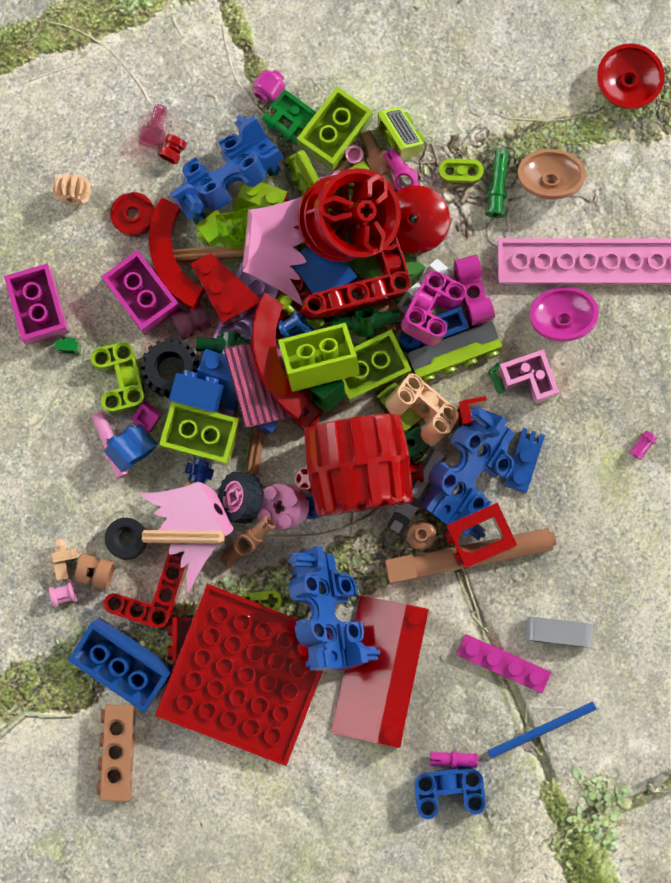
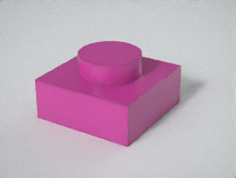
M145 400L141 402L131 420L137 425L141 424L148 433H151L163 414Z

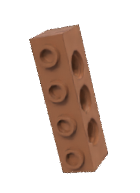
M106 704L105 709L101 710V723H104V733H100L99 746L103 747V756H99L98 771H102L101 780L97 782V795H100V800L130 801L132 799L136 707L134 705ZM115 722H120L123 726V732L120 735H115L112 732V725ZM115 745L119 746L122 750V755L119 759L113 758L110 753L111 748ZM113 769L118 770L121 775L117 783L112 782L109 778V773Z

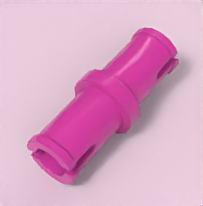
M451 750V753L430 751V767L445 766L451 767V769H456L457 767H478L476 762L478 761V753H457L456 750Z

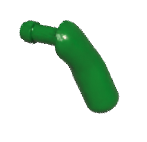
M496 363L492 370L489 369L488 374L495 386L496 392L502 394L505 392V387L502 379L495 373L500 366V363Z

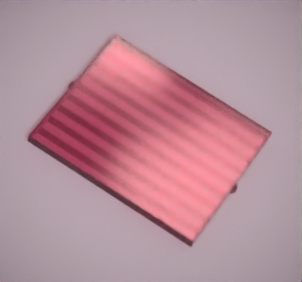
M280 336L276 337V348L281 366L287 375L278 340L285 337ZM252 343L223 348L245 428L273 422L279 423L282 420L293 418L275 402V398L267 387L263 385L254 363ZM307 404L300 416L310 414Z

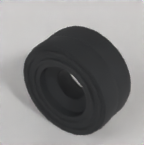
M124 517L113 521L105 532V545L108 551L115 557L123 560H131L138 557L147 546V543L142 541V532L145 528L132 518ZM125 532L131 533L133 537L129 545H122L120 542V536Z

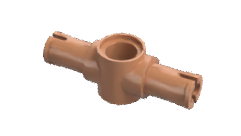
M371 130L363 132L359 137L366 151L365 163L371 171L384 177L393 187L395 193L398 192L391 175L392 168L383 156L387 151L378 147Z
M265 516L255 527H250L238 536L232 544V548L225 555L221 556L222 564L229 560L224 566L230 569L239 559L245 558L260 547L264 537L276 527L275 522L273 521L268 525L267 523L271 518Z

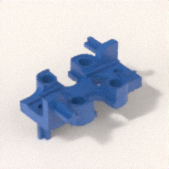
M238 115L236 117L237 121L234 124L239 129V135L232 134L218 142L224 152L221 154L226 162L223 167L216 171H209L205 165H201L196 157L183 166L184 181L180 187L169 194L189 221L192 219L195 225L206 218L203 213L206 209L219 210L230 203L229 200L232 198L227 189L232 183L243 181L248 187H255L265 179L266 171L270 177L279 174L278 171L281 169L278 162L284 158L276 145L265 135L254 115L249 119Z
M477 406L476 409L472 408L470 411L472 413L470 417L474 419L472 420L471 427L462 426L458 428L451 438L452 441L450 443L460 451L458 464L454 467H449L442 461L435 463L428 477L432 488L427 496H423L421 499L423 502L420 506L445 526L491 505L492 502L486 499L485 495L476 488V479L480 473L487 472L488 475L494 478L500 476L507 479L514 466L512 457L507 453V447L515 435L505 425L508 420L503 416L486 411L480 406ZM483 445V453L478 456L477 451ZM458 483L459 490L456 494L453 495L452 491ZM477 524L464 530L461 534L466 536L470 534L476 540H480L481 537L484 538L486 536L484 533L486 529Z
M315 546L301 553H291V558L288 559V562L292 564V567H295L294 571L291 572L295 578L289 584L290 598H293L295 602H305L311 609L310 620L297 621L295 626L297 640L302 646L308 647L309 658L305 662L306 667H309L310 671H345L365 664L368 661L378 660L377 655H380V651L376 650V647H365L363 643L359 642L364 636L363 623L340 621L334 612L336 603L349 602L348 598L358 595L353 577L337 571L334 555L324 554L323 546ZM319 585L321 586L322 594L319 593ZM326 630H327L328 633H329V639H327Z

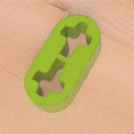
M276 591L248 593L242 596L246 599L250 598L254 602L259 601V604L274 610H279L282 606V598ZM269 595H273L275 599H278L273 608L269 604H262V601L269 599Z

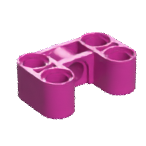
M477 254L454 260L453 271L455 279L466 289L463 302L470 327L473 328L494 321L495 312L490 297L486 298L481 283L482 269ZM474 289L479 293V296L477 298H470L467 295V291Z
M432 271L428 273L421 287L416 291L401 324L403 331L429 346L438 345L447 331V325L445 321L431 313L436 304L448 310L458 308L466 295L465 287L440 272ZM450 294L455 295L457 298L451 297ZM410 319H414L418 323H413ZM431 330H435L438 334L432 333Z

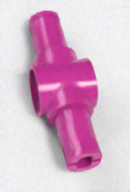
M396 147L383 154L393 170L394 185L398 191L409 186H420L417 172L404 163ZM402 176H408L411 184L404 183Z

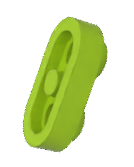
M445 159L441 162L438 173L439 177L447 183H477L483 176L484 168L475 159ZM447 169H451L454 173L452 175H448L445 171ZM474 170L476 174L471 176L468 174V171Z

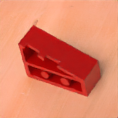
M212 253L191 263L224 328L255 313L260 298Z

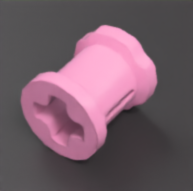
M72 581L68 582V585L59 588H49L50 598L55 608L59 607L61 603L68 601L76 602L78 600Z

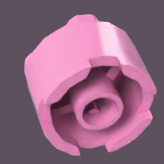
M285 483L268 486L263 490V505L261 506L260 513L257 515L260 521L265 516H269L271 520L267 524L269 525L273 521L276 524L273 530L292 529L305 521L309 512V502L306 500L302 492L303 490L294 484ZM281 503L283 506H285V510L283 511L281 508Z

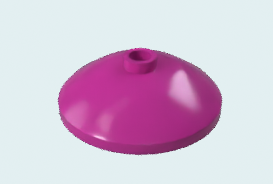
M573 287L550 289L539 295L530 308V321L534 330L549 340L559 342L574 341L586 336L594 329L599 318V309L594 298L587 292Z

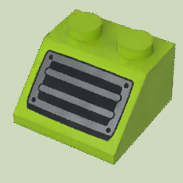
M401 107L382 110L378 112L377 128L390 149L396 147L403 161L423 151L425 139L419 130L415 131L410 114L407 111L404 113Z

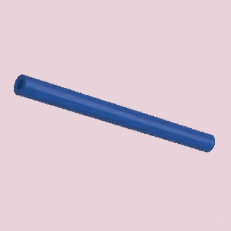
M592 701L487 750L491 759L597 710L596 706Z

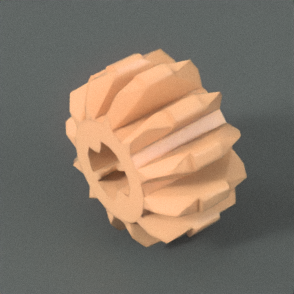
M67 173L65 175L60 174L55 177L53 182L52 195L61 202L82 205L90 197L91 184L82 176L69 175Z

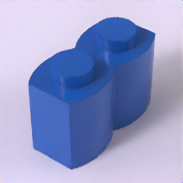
M141 424L135 427L130 425L122 432L121 436L116 434L106 442L108 446L104 452L117 468L123 472L149 456L158 446V443Z

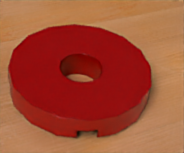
M138 192L124 193L113 202L110 210L111 220L114 227L121 234L129 237L140 236L149 230L155 209L151 200L144 194ZM129 210H138V217L136 219L127 218Z

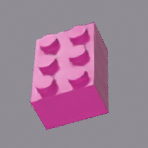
M138 250L101 276L144 335L181 309L176 299Z
M48 263L4 276L21 340L27 346L70 333L54 274Z

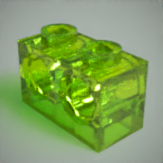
M259 205L215 215L219 240L225 248L234 249L238 248L241 244H245L248 210L261 208ZM235 228L233 233L228 234L231 229Z

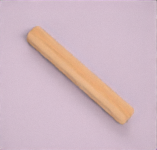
M144 530L142 532V541L144 543L222 544L224 542V532Z

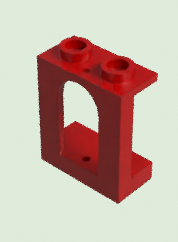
M498 502L445 527L447 531L444 532V536L449 545H454L456 553L453 554L458 566L463 565L464 569L517 546ZM492 518L501 540L474 552L464 551L458 541L460 534L464 530Z

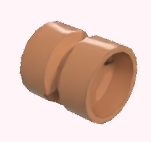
M83 553L79 559L74 580L84 585L93 583V587L107 590L112 580L115 562L106 559L97 561L95 556ZM92 568H95L94 574H91Z

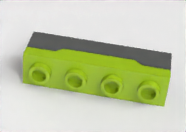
M492 321L441 340L436 346L427 345L407 353V360L412 373L418 375L426 383L434 380L437 374L443 373L448 375L455 372L456 367L461 365L465 367L475 365L480 358H494L499 355L498 352L501 351L503 346Z

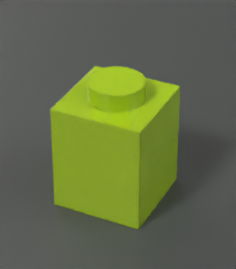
M218 210L195 225L198 231L196 233L197 238L203 245L207 243L209 247H214L232 233L230 225Z

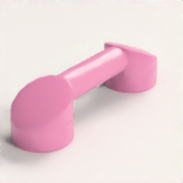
M356 145L350 146L345 153L346 160L330 176L347 170L364 160L363 150Z

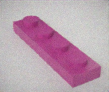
M465 634L457 656L541 694H543L551 675L550 671L468 634Z

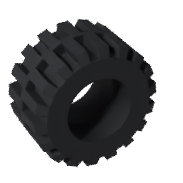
M165 338L164 342L158 340L154 347L150 345L148 353L143 355L144 361L141 362V373L149 388L156 392L158 396H166L167 399L170 398L174 380H164L159 376L158 368L160 363L166 358L176 357L181 359L184 364L183 372L188 370L197 373L199 367L198 358L193 349L187 343H182L179 339L175 338L174 341L170 340V338Z

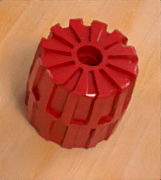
M378 414L325 422L305 428L306 465L318 516L362 512L412 502L410 458L400 415Z

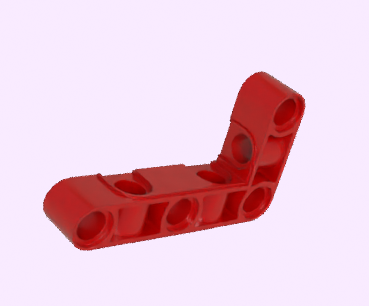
M395 236L389 247L375 254L382 276L311 294L302 304V315L308 320H315L403 297L411 286V279L397 236ZM394 282H400L403 289H398ZM351 293H358L361 300L354 299ZM308 304H315L318 307V310H311L308 307Z

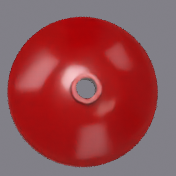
M628 43L612 48L604 55L598 66L597 83L602 95L610 103L620 108L638 109L647 106L658 97L664 85L665 73L660 59L652 50L639 44ZM625 79H630L632 84H626Z
M419 185L405 187L396 192L401 210V220L396 236L401 250L411 254H422L438 247L447 236L450 228V211L443 197L435 190ZM412 215L417 216V222L414 224L410 221Z

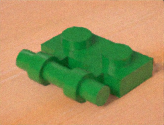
M284 90L271 104V109L276 112L275 115L272 117L265 113L261 120L268 124L267 127L272 131L276 130L283 135L284 140L287 142L291 141L297 146L298 135H296V132L299 129L303 131L317 112L290 92ZM282 118H285L292 124L289 129L280 123Z

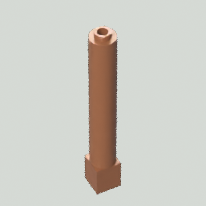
M549 528L515 534L513 536L517 543L516 547L471 567L552 551L553 545L557 544L554 531L550 532ZM501 537L461 545L460 547L466 552H474L501 540ZM454 547L385 560L389 584L464 569L463 565L458 566L453 555L456 553Z

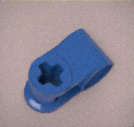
M295 311L293 316L285 321L280 320L277 323L281 334L285 338L315 331L300 311Z

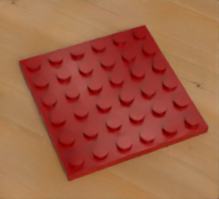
M207 583L155 716L287 767L323 673L321 670L310 671V668L305 665L309 658L308 647H304L299 643L295 631L296 622L300 621V619ZM326 630L327 639H329V633H328V631Z

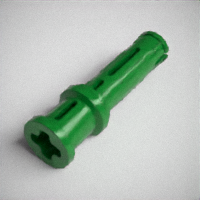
M501 149L495 150L492 186L487 192L489 203L488 209L485 210V215L491 218H503L505 216L503 207L507 193L504 188L509 151L506 149L503 150L502 158Z

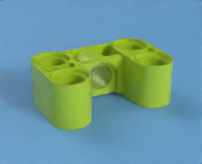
M119 342L95 349L90 356L92 364L102 372L115 369L120 389L108 391L102 396V407L112 415L137 410L141 402L146 400L141 370L132 346L126 342ZM121 350H129L130 354L127 358H119ZM107 355L108 359L105 364H97L99 356ZM132 393H140V399L137 402L132 403L129 401ZM111 398L118 399V404L114 408L107 407V403Z

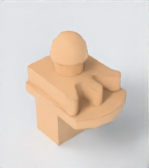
M59 538L55 541L57 551L51 554L57 580H62L70 577L67 560L79 558L82 553H77L76 547L66 549V542Z

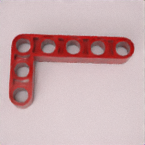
M168 551L152 604L112 593L105 597L104 609L110 614L159 629L167 627L168 622L171 621L189 563L181 568L182 557L178 558L175 554L170 555ZM174 567L178 568L180 572L178 578L170 580L168 578V571ZM166 589L171 590V600L163 602L161 600V593ZM113 598H119L121 606L118 610L113 611L110 608V602ZM135 605H141L143 613L140 617L136 618L132 615V608ZM159 611L165 614V620L162 624H156L153 619L154 615Z

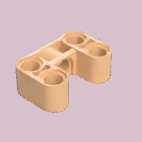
M413 373L409 374L393 390L386 401V408L391 414L402 415L408 408H412L424 418L426 424L421 430V437L426 444L431 446L436 445L451 431L459 418V412L452 404L447 402L437 391Z

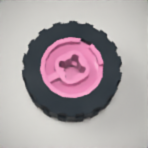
M233 471L222 480L217 496L230 522L251 523L260 513L261 506L263 505L264 491L262 490V483H260L258 477H255L256 475Z

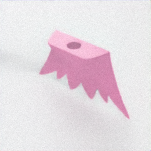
M303 196L281 204L248 210L242 272L255 276L279 289L301 306V298L290 280H300V278L290 266L306 262L304 256L293 247L304 241L300 230L294 228V226L298 225V215L296 214L298 213Z
M197 482L169 491L139 494L147 501L161 506V508L154 512L155 515L168 517L159 530L223 531L225 537L234 529L216 492L203 483ZM171 543L170 555L184 551L180 567L183 568L189 563L187 593L190 592L199 572L218 544Z

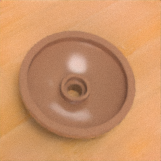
M544 149L535 151L527 155L518 167V180L521 186L530 194L542 199L558 200L572 196L585 183L586 170L583 163L573 154L562 150Z

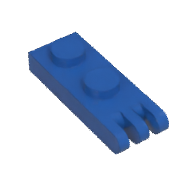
M526 428L522 429L513 458L514 466L505 483V487L524 493L528 491L545 434L540 433L538 442L534 441L536 432L531 431L529 439L525 438L527 435Z

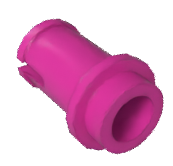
M647 430L640 434L641 438L629 451L631 455L640 461L652 444H656L657 437Z

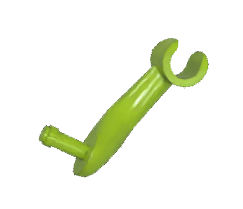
M280 295L277 301L284 305L282 310L290 317L293 316L296 310L290 305L293 302L292 299L287 295ZM323 318L315 320L306 319L313 328H319L324 325Z

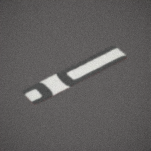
M433 449L430 450L423 462L424 482L419 480L412 481V502L398 505L387 524L388 528L403 535L421 504L422 497L426 495L431 486L428 477L432 467L438 461L445 462L446 456Z

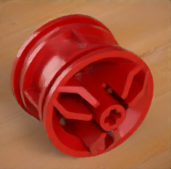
M364 168L347 169L336 175L327 176L316 181L304 193L298 209V225L305 243L315 254L333 262H347L380 253L394 240L401 220L400 204L393 187L378 173ZM348 189L353 190L351 201H349ZM347 230H349L350 244L345 242Z

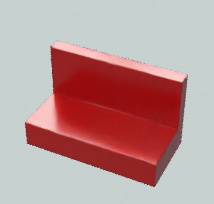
M486 396L458 402L456 409L459 412L458 420L460 427H471L473 421L470 417V410L472 408L476 409L477 406L484 408L487 401Z

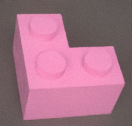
M544 349L502 363L498 368L505 390L527 383L535 404L554 398L559 393Z

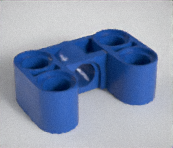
M476 769L437 770L436 772H425L416 776L414 780L416 808L418 814L424 819H432L437 815V795L462 793L464 808L473 815L480 814L485 809L484 781L482 774ZM469 773H475L478 776V782L474 786L466 784V776ZM423 777H428L432 782L428 790H421L418 786L419 780ZM472 797H478L481 801L480 807L476 810L468 807V801ZM426 801L432 802L434 805L433 812L430 814L422 813V803Z

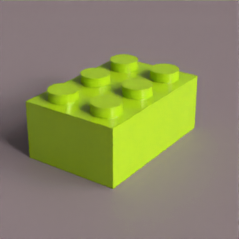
M336 86L297 137V146L334 172L345 158L346 150L358 141L360 134L373 121V111Z
M346 323L278 340L292 392L360 374L357 355Z
M392 330L354 347L360 374L342 379L345 384L346 398L349 404L411 374V368Z
M172 401L159 446L164 450L229 467L241 422L235 417Z

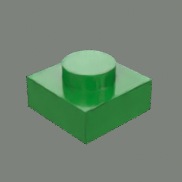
M62 337V340H55V350L58 353L81 355L82 346L75 338Z

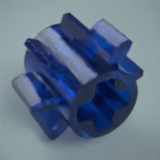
M194 458L193 464L187 462L185 473L189 475L188 480L205 484L206 479L211 481L214 470L210 468L211 462Z

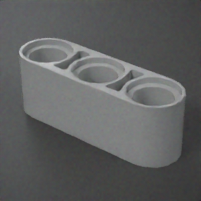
M527 617L524 640L592 648L594 624Z

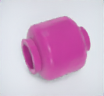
M270 70L262 71L253 82V94L265 104L267 102L273 103L286 88L283 82L284 76L277 70H273V72Z

